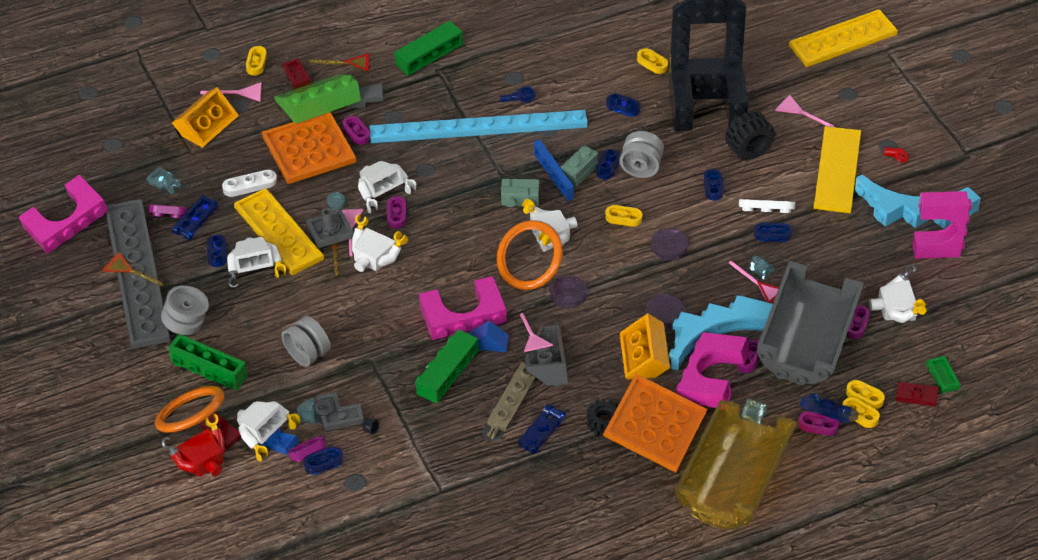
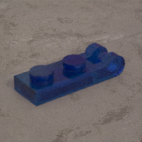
M202 195L174 225L172 232L176 235H183V238L191 240L197 229L218 208V202Z
M816 393L800 399L801 407L847 424L858 420L859 412L852 410L850 406H840L834 404L832 400L820 399Z
M547 403L541 414L518 440V446L536 454L564 420L566 412L561 409L556 410L553 405Z

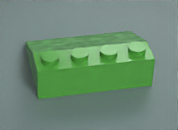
M337 74L274 96L276 102L295 124L361 101L358 82L352 75Z

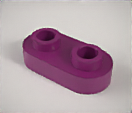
M349 116L343 120V129L354 143L363 145L370 141V131L358 117Z
M399 196L392 197L387 202V223L391 228H402L406 224V201Z
M150 204L149 212H153V216L164 217L165 213L171 214L172 218H182V215H186L187 207L157 204Z
M856 305L846 334L849 338L859 339L864 335L870 315L867 307Z
M753 339L748 341L750 351L745 365L737 364L740 372L749 373L756 369L760 361L757 351L759 340Z
M805 411L800 414L798 425L805 432L831 436L838 432L839 421L833 415Z
M323 435L317 436L291 448L288 451L290 460L301 462L311 453L322 452L327 445L326 439Z

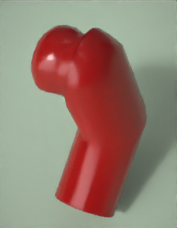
M884 147V156L894 157L900 163H906L909 160V155L904 149Z

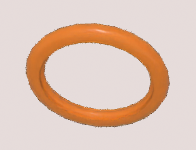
M530 220L515 225L502 238L497 251V267L503 280L508 285L519 290H532L545 285L553 278L561 265L563 256L561 239L553 227L542 221ZM534 229L542 231L550 238L554 248V256L549 269L535 280L522 281L515 278L507 269L505 260L510 242L515 236L525 230Z
M203 386L178 396L164 406L155 418L156 429L164 433H172L200 423L221 406L224 401L223 390L218 386ZM205 395L215 396L207 407L190 418L175 423H165L169 414L182 404Z

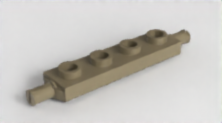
M521 362L488 419L487 423L491 428L487 436L489 438L491 436V439L495 438L498 431H506L536 379L535 376L527 371L526 363Z

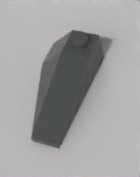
M560 325L540 326L536 335L553 344V346L532 350L529 354H526V369L548 386L568 384Z

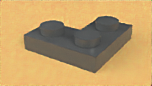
M336 392L317 396V402L321 399H326L331 404V411L327 415H321L325 431L360 425L364 422L360 404L340 407ZM319 406V409L328 410V407Z

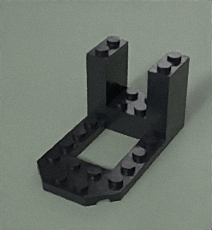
M684 0L672 6L669 92L674 131L692 130L693 100L724 99L728 127L738 116L748 113V96L742 63L746 3L742 0ZM726 23L724 58L689 59L691 24Z

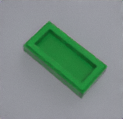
M946 356L927 360L926 365L941 394L960 389L961 384Z

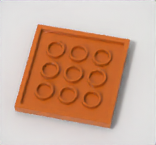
M331 112L298 124L291 122L262 132V137L287 184L356 163V156Z
M635 374L603 436L676 473L708 409Z

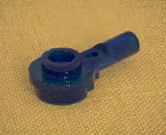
M524 86L518 89L517 92H513V94L500 95V102L520 100L521 102L528 103L535 99L536 94L531 87Z

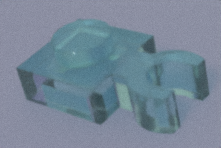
M158 167L147 177L149 184L160 190L167 188L171 194L175 193L173 186L181 188L180 181L174 179L173 174L161 167Z

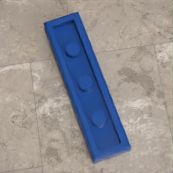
M541 140L534 141L535 157L567 201L574 199L573 184Z

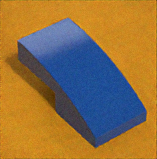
M278 428L260 445L288 455V451L296 446L299 439L296 435L282 433Z

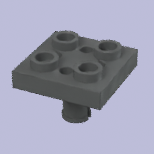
M325 208L322 210L321 216L306 220L307 228L318 248L353 238V230L342 210L334 212L332 208Z

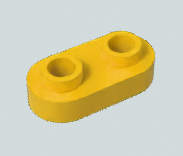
M255 46L249 50L246 61V71L248 74L255 76L264 71L267 59V52L264 47Z
M644 48L637 52V62L650 71L662 74L668 70V60L653 50Z
M611 205L606 208L605 218L612 224L635 227L642 223V212L637 208Z
M853 380L847 384L846 394L848 397L858 398L874 409H879L883 406L885 396L879 389L859 380Z
M849 397L844 400L842 406L844 415L866 428H873L878 425L880 415L876 409L855 397Z

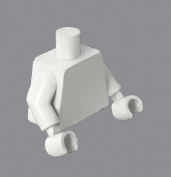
M379 161L371 166H365L360 171L361 178L358 181V189L364 201H367V212L370 214L371 206H374L378 211L377 201L371 199L372 197L375 198L402 183H405L404 190L407 194H411V188L416 190V182L408 179V175L398 164Z

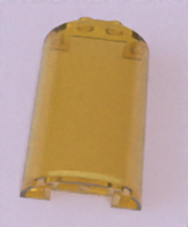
M720 400L675 488L676 496L681 505L691 509V515L714 527L739 529L741 525L747 526L752 521L797 427V422L778 416L777 429L765 426L751 420L741 419L740 405Z

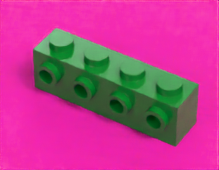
M448 21L395 51V65L409 76L463 45V31Z
M459 329L454 335H451L444 348L438 351L436 358L428 363L424 373L417 377L415 382L417 395L437 404L479 351L478 338Z
M181 334L168 347L170 359L174 365L186 368L194 374L202 375L210 381L218 382L226 388L237 391L248 378L246 362Z

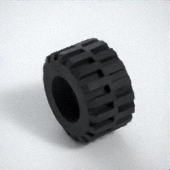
M750 111L738 116L735 121L731 122L725 133V141L739 159L752 160L755 157L761 156L772 146L776 132L762 113Z

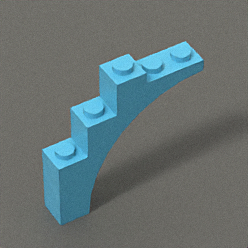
M864 175L856 178L855 191L871 207H874L873 216L885 227L902 217L914 228L929 221L921 220L918 207L919 196L904 195L887 190L873 183ZM969 187L960 190L967 191L968 199L972 201V210L968 211L970 216L979 210L981 198ZM933 219L943 229L952 223L949 220Z
M737 295L735 302H731L729 308L709 303L707 310H703L701 316L681 312L679 318H675L673 323L675 348L671 349L669 353L671 369L679 370L684 359L695 349L696 341L700 339L702 332L725 334L742 330L763 331L773 304Z

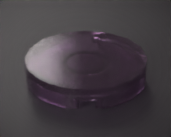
M661 229L652 236L651 250L661 259L677 260L681 258V255L687 253L688 238L677 229Z
M573 275L558 277L554 283H551L549 290L551 300L562 308L578 307L584 303L588 294L586 283Z
M669 294L652 297L646 306V314L652 315L667 327H673L675 318L678 319L680 313L685 312L683 302L674 295Z

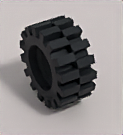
M599 399L595 400V404L592 402L587 409V427H589V430L591 432L594 431L595 435L601 433V437H604L603 434L610 420L604 421L597 417L600 415L613 417L618 403L615 401L613 404L611 399L606 402V399H602V402Z

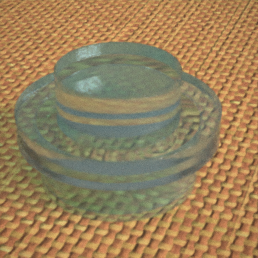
M334 192L327 196L326 201L330 208L337 210L343 207L345 197L341 193Z

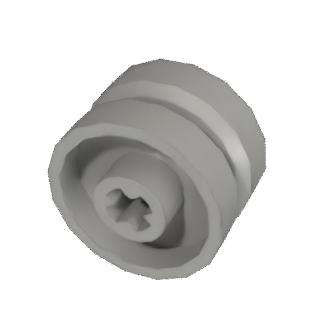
M637 131L629 134L625 139L620 156L621 167L629 175L638 178L652 177L658 172L664 144L660 138L649 132Z
M181 285L172 288L167 295L161 313L163 324L172 332L181 335H191L198 332L202 327L209 307L208 299L203 292L191 286Z
M303 316L296 321L295 326H289L281 334L283 344L288 353L296 362L304 367L310 366L317 360V357H322L331 348L329 338L324 329L309 316Z

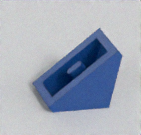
M491 321L482 324L470 332V335L478 338L479 350L507 352L509 335Z

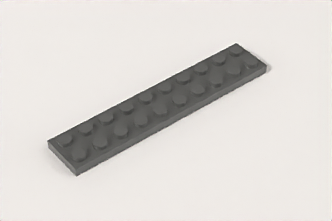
M142 199L106 205L108 208L106 216L114 258L120 253L134 272H117L131 348L135 349L170 342L168 328H166L161 319L163 302ZM118 258L115 262L116 269L129 271L122 260Z

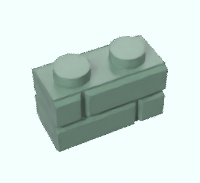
M582 146L579 151L561 166L562 171L574 188L582 183L598 167V153L587 146Z
M502 179L501 206H522L525 199H530L536 207L539 206V180Z

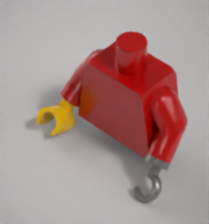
M213 414L214 423H210L208 417L205 419V423L211 427V431L206 429L176 448L172 445L167 447L165 440L170 438H163L161 442L162 447L170 451L168 454L180 470L195 473L200 477L208 472L213 477L221 474L222 468L220 465L223 464L222 456L225 454V440L221 429L216 425L218 422L216 414Z

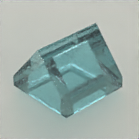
M754 255L750 269L764 279L774 272L775 267L763 258Z
M313 398L297 407L300 422L315 424L316 411Z
M747 398L741 417L761 424L767 413V405Z

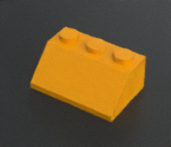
M218 87L206 92L177 117L172 124L182 137L200 147H204L239 115Z
M647 313L619 333L626 379H633L635 374L644 378H656L670 369L663 322Z

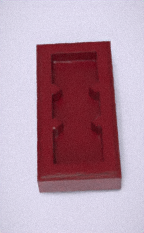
M299 58L282 64L283 70L294 89L311 84V79Z
M898 382L896 401L936 407L938 387Z
M214 412L213 414L218 416L216 425L223 434L225 448L229 449L242 439L240 432ZM213 414L208 417L210 423L215 422ZM205 420L200 423V427L203 430H212L211 427L206 425Z

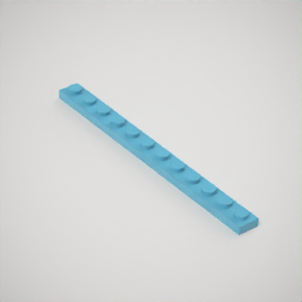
M585 110L370 125L371 143L587 128V117Z

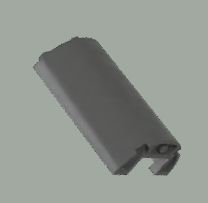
M789 261L760 337L757 351L762 363L777 378L795 382L798 385L815 384L828 379L834 372L864 283L845 277L842 290L805 279L808 266Z

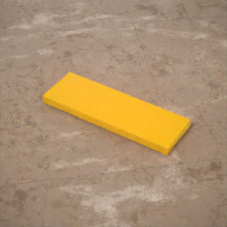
M878 9L789 41V47L802 63L809 67L895 36L898 30L882 11Z
M825 126L814 209L851 213L861 130Z
M267 188L234 203V208L259 237H263L266 242L276 245L282 260L281 264L286 266L287 271L291 275L324 260L322 252Z

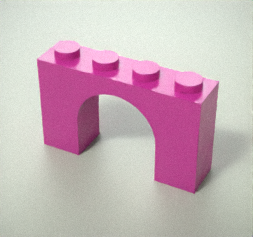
M80 175L64 185L69 197L77 204L76 210L70 217L61 221H49L34 207L18 217L23 228L47 254L108 212V208L101 196Z
M967 191L920 193L918 207L921 220L944 219L952 223L939 231L914 232L912 246L915 259L960 257L961 250L965 248L966 224H969L970 220L968 211L972 210V201L968 199Z
M493 276L474 280L475 295L479 305L468 313H454L446 309L438 290L419 294V306L432 340L454 335L458 329L463 332L472 331L488 321L495 325L507 322L506 307Z
M702 332L700 339L696 341L694 353L690 355L689 364L683 371V378L677 385V394L700 406L726 409L732 395L729 381L706 378L701 374L706 368L717 363L745 365L750 351L747 337Z

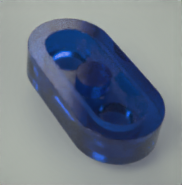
M617 93L610 94L606 98V106L611 111L629 117L637 116L640 113V103L635 99Z
M607 149L602 152L596 166L598 178L608 180L614 176L620 162V154L617 150Z
M717 169L706 170L703 178L705 196L712 201L720 200L724 193L722 173Z
M759 223L754 228V237L763 242H786L792 236V228L786 223Z
M212 235L207 240V258L209 265L212 267H222L227 262L226 239L222 235Z
M329 447L309 454L304 459V469L307 473L316 475L336 468L343 463V452L338 447Z

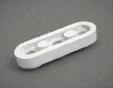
M263 170L230 178L222 184L223 193L226 196L234 197L264 188H271L277 184V175L272 170Z
M739 199V207H742V211H753L754 208H761V212H772V209H780L781 213H791V209H795V202Z

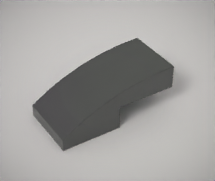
M382 84L359 88L361 101L348 105V109L366 108V102L383 101Z

